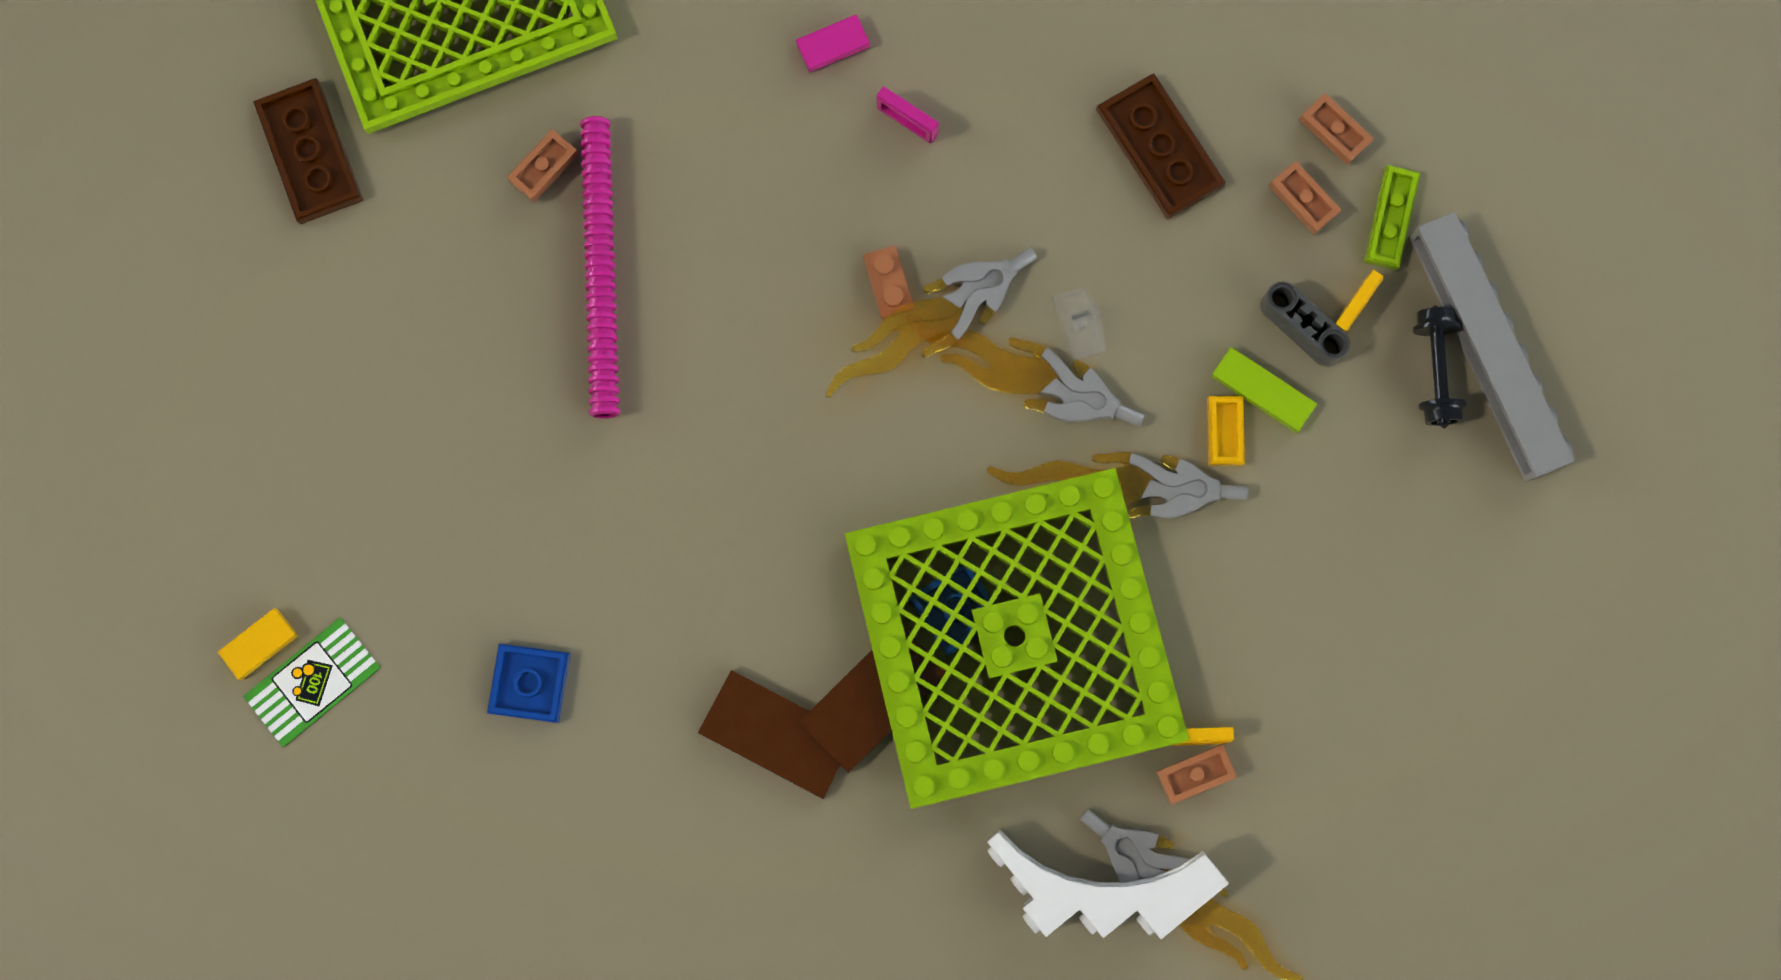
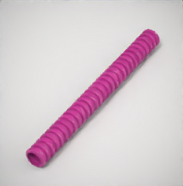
M590 116L582 119L580 122V126L583 129L580 132V136L583 139L581 147L584 149L581 152V157L584 159L581 162V166L585 169L582 171V178L585 179L582 182V187L585 189L582 192V197L585 199L582 204L586 210L583 212V218L586 220L583 223V227L587 230L583 234L584 239L587 240L584 243V249L587 250L584 258L588 261L584 264L585 270L588 271L585 274V279L588 281L585 284V289L589 291L585 295L586 301L589 302L586 305V310L589 312L586 315V320L590 322L586 326L587 332L590 333L587 336V342L590 343L587 347V352L591 353L587 357V362L591 364L588 367V373L591 374V377L588 378V383L592 385L588 389V393L592 395V398L589 399V404L592 405L589 415L594 418L605 419L614 418L620 414V409L617 408L620 399L616 397L620 392L619 387H616V384L619 383V377L616 376V373L619 372V367L615 365L619 361L618 356L615 355L618 351V346L614 344L618 341V336L614 334L617 331V325L614 324L617 320V315L613 313L617 310V305L613 303L616 300V294L613 293L616 289V284L612 282L616 279V274L612 272L615 269V263L612 262L615 258V253L611 251L615 248L614 242L611 241L614 238V232L611 231L614 228V223L611 221L614 213L610 210L613 208V202L610 200L613 197V192L609 190L613 187L612 181L609 180L612 178V171L609 170L612 167V162L609 160L612 157V153L609 150L611 141L608 140L611 137V132L608 130L611 123L610 120L604 117Z

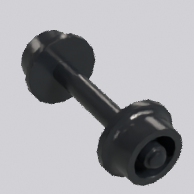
M1434 305L1432 308L1418 311L1417 325L1413 327L1415 335L1430 336L1435 399L1421 402L1419 409L1424 411L1426 425L1441 426L1444 429L1449 425L1461 423L1463 421V408L1467 406L1465 399L1449 398L1444 335L1461 329L1460 323L1455 321L1454 310L1450 307Z

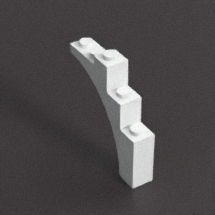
M1000 829L987 841L991 846L987 850L989 855L998 866L1002 867L1006 864L1014 874L1010 880L1023 896L1027 893L1032 896L1023 905V910L1026 913L1022 917L1034 933L1041 931L1045 937L1080 910L1083 914L1079 919L1092 935L1098 931L1105 938L1138 911L1140 915L1136 920L1150 936L1155 932L1160 939H1163L1229 884L1227 879L1203 851L1179 867L1154 877L1129 882H1095L1071 877L1042 865L1020 850Z

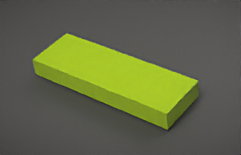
M1387 165L1384 168L1363 263L1396 271L1400 268L1420 172Z
M1232 347L1229 348L1210 376L1238 396H1244V400L1296 434L1317 405L1316 402Z

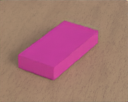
M857 14L796 39L797 48L809 73L870 48V42Z
M885 86L880 89L877 94L878 110L928 143H932L935 140L939 131L938 121Z

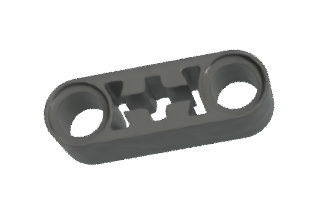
M1284 281L1277 282L1263 296L1261 300L1263 314L1319 365L1332 366L1348 352L1350 340L1347 334L1292 284ZM1272 295L1284 297L1287 307L1276 306L1272 301ZM1295 308L1297 311L1290 318L1288 314ZM1307 320L1310 324L1304 329L1300 326V323ZM1320 331L1322 334L1315 341L1313 336ZM1323 341L1333 342L1337 347V354L1328 353L1324 349Z

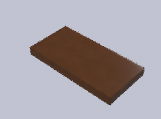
M1154 73L1097 105L1096 111L1167 220L1225 186V180Z
M317 78L253 101L293 213L299 224L363 201L322 86Z
M904 628V632H905V636H906V640H907V638L909 637L910 633ZM914 638L912 644L928 653V651ZM909 649L914 673H916L925 658ZM872 650L799 721L812 737L848 773L892 731ZM929 662L920 678L936 687L946 671ZM917 683L922 701L931 691Z
M732 670L698 731L704 737L824 799L841 766L799 723L809 710Z

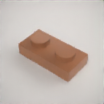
M1326 93L1307 109L1299 119L1347 166L1374 139Z
M551 129L508 175L507 179L514 187L535 203L574 161L579 153L576 148Z
M1297 161L1292 163L1269 184L1272 191L1313 235L1342 211Z
M896 245L863 254V260L881 320L884 321L913 313L914 305Z
M1223 744L1156 771L1170 805L1237 778Z

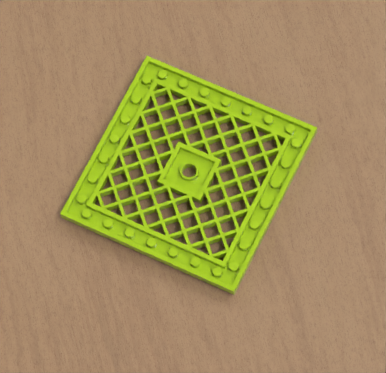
M315 0L363 128L367 134L618 39L603 0H540L535 10L523 6L525 0H514V2L511 0H488L483 13L470 9L474 0H463L461 5L453 2L455 0H412L409 8L397 4L398 0H361L357 9L353 0ZM423 1L428 11L433 9L430 17L418 12ZM549 2L562 6L557 19L544 14ZM371 3L383 7L377 20L366 16ZM497 5L510 9L504 22L492 18ZM445 8L457 12L452 25L439 21ZM392 11L404 15L399 28L387 24ZM570 11H572L573 16L567 18ZM518 13L531 18L525 31L513 26ZM466 16L479 21L473 34L460 29ZM413 20L426 24L420 37L408 33ZM539 22L548 25L546 27L536 30L539 25ZM362 23L373 27L368 38ZM487 25L500 30L494 43L481 38ZM435 28L447 33L441 46L429 41ZM382 32L394 36L389 49L376 45ZM508 34H511V35H514V36L517 37V38H514V39H512V40H509V41H506V42H505V40H506ZM456 37L468 41L463 55L450 50ZM404 40L416 45L410 58L398 54ZM477 46L485 48V50L474 54ZM425 49L437 53L431 67L419 62ZM373 52L384 56L380 67L377 65ZM446 57L454 60V62L443 65ZM393 61L406 65L400 79L388 74ZM415 69L423 72L420 75L412 77ZM384 81L392 85L386 87Z
M1116 468L844 533L910 809L1190 741ZM1090 512L1092 521L1081 514ZM1068 517L1061 530L1046 523ZM1073 519L1090 529L1082 543L1065 534ZM1034 525L1026 539L1012 531ZM1039 528L1056 537L1048 552L1031 542ZM1094 532L1101 555L1086 546ZM1000 533L993 547L979 540V538ZM1005 536L1022 545L1014 560L997 550ZM1061 540L1077 549L1070 564L1052 555ZM966 542L959 555L945 548L946 546ZM972 544L988 553L980 568L963 559ZM1027 548L1043 557L1036 572L1018 563ZM932 550L924 564L910 556ZM938 552L954 561L946 576L929 567ZM1082 553L1099 562L1091 577L1074 568ZM993 556L1010 566L1001 581L985 572ZM898 558L891 571H889L887 561ZM904 560L920 569L911 585L895 576ZM1048 561L1065 570L1057 585L1040 576ZM959 564L976 574L967 589L950 580ZM1103 565L1110 588L1095 580ZM1014 569L1031 578L1023 593L1006 584ZM925 573L942 582L933 597L917 589ZM1069 574L1087 583L1079 598L1061 589ZM980 577L997 587L988 602L972 593ZM892 581L908 590L899 605L897 604ZM1035 582L1053 591L1044 606L1040 593L1028 596ZM946 586L963 595L954 610L938 601ZM1091 586L1108 596L1100 611L1083 602ZM1002 590L1017 598L994 604ZM912 594L929 603L920 619L904 610ZM1057 594L1074 604L1066 619L1048 610ZM968 598L982 606L971 611L974 622L959 614ZM1112 599L1119 622L1104 614ZM933 607L950 616L941 632L925 623ZM1078 607L1096 617L1087 632L1070 623ZM901 616L916 624L907 640ZM1047 617L1062 625L1054 640L1051 637ZM955 619L971 628L963 644L946 635ZM1100 620L1117 630L1109 645L1092 636ZM1018 627L1023 631L1025 639L1021 645L1011 646L1005 641L1004 633L1008 628ZM921 628L937 637L928 653L912 644ZM1066 628L1083 638L1075 653L1057 644ZM976 632L982 656L967 648ZM1121 634L1123 635L1128 657L1113 648ZM942 640L959 650L950 666L933 657ZM1087 642L1105 651L1096 667L1079 657ZM909 649L925 658L916 673H914ZM1055 651L1070 659L1062 675L1047 667V665L1058 662ZM963 654L980 663L971 679L954 669ZM1109 654L1126 664L1118 680L1101 670ZM929 662L946 671L937 687L920 678ZM1075 663L1092 672L1084 688L1066 678ZM984 667H986L989 680L1001 677L993 692L976 683ZM1036 668L1028 683L1012 675ZM1130 669H1132L1137 691L1122 683ZM1040 671L1058 681L1049 697L1031 687ZM950 675L968 684L958 701L941 691ZM1096 676L1114 685L1105 701L1088 692ZM1006 679L1024 689L1015 705L997 695ZM917 683L933 692L924 709ZM1062 684L1079 693L1071 710L1053 700ZM972 688L989 697L980 714L963 704ZM1118 689L1135 698L1127 714L1110 705ZM1028 692L1045 702L1036 718L1019 709ZM938 696L954 705L945 722L929 713ZM1084 697L1101 707L1092 723L1075 713ZM993 701L1011 711L1002 727L984 717ZM1141 703L1144 715L1132 717ZM1049 706L1067 715L1058 732L1041 722ZM959 709L976 719L967 736L950 726ZM1106 710L1122 719L1097 726ZM1015 714L1032 723L1023 740L1006 730ZM926 718L942 727L933 743H931ZM1071 719L1087 727V729L1063 734ZM981 722L998 732L989 749L971 739ZM1037 727L1053 736L1028 743ZM946 730L963 740L954 757L937 748ZM1002 735L1018 744L1017 746L993 751ZM967 744L984 753L958 760ZM934 753L949 762L937 765Z

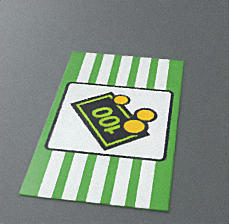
M340 617L243 697L282 747H285L381 667Z

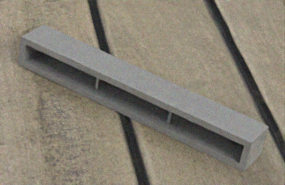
M1453 212L1417 227L1409 236V239L1441 306L1450 307L1454 310L1455 321L1461 325V329L1454 332L1519 471L1524 481L1528 482L1574 462L1575 460L1572 456L1573 447L1568 438L1562 435L1557 425L1558 416L1551 405L1547 404L1542 393V382L1536 374L1532 373L1527 362V351L1517 341L1512 331V320L1508 313L1503 312L1497 300L1498 291L1493 282L1488 281L1483 271L1484 264L1481 255L1476 250H1473L1470 244L1466 224L1458 219L1456 212Z

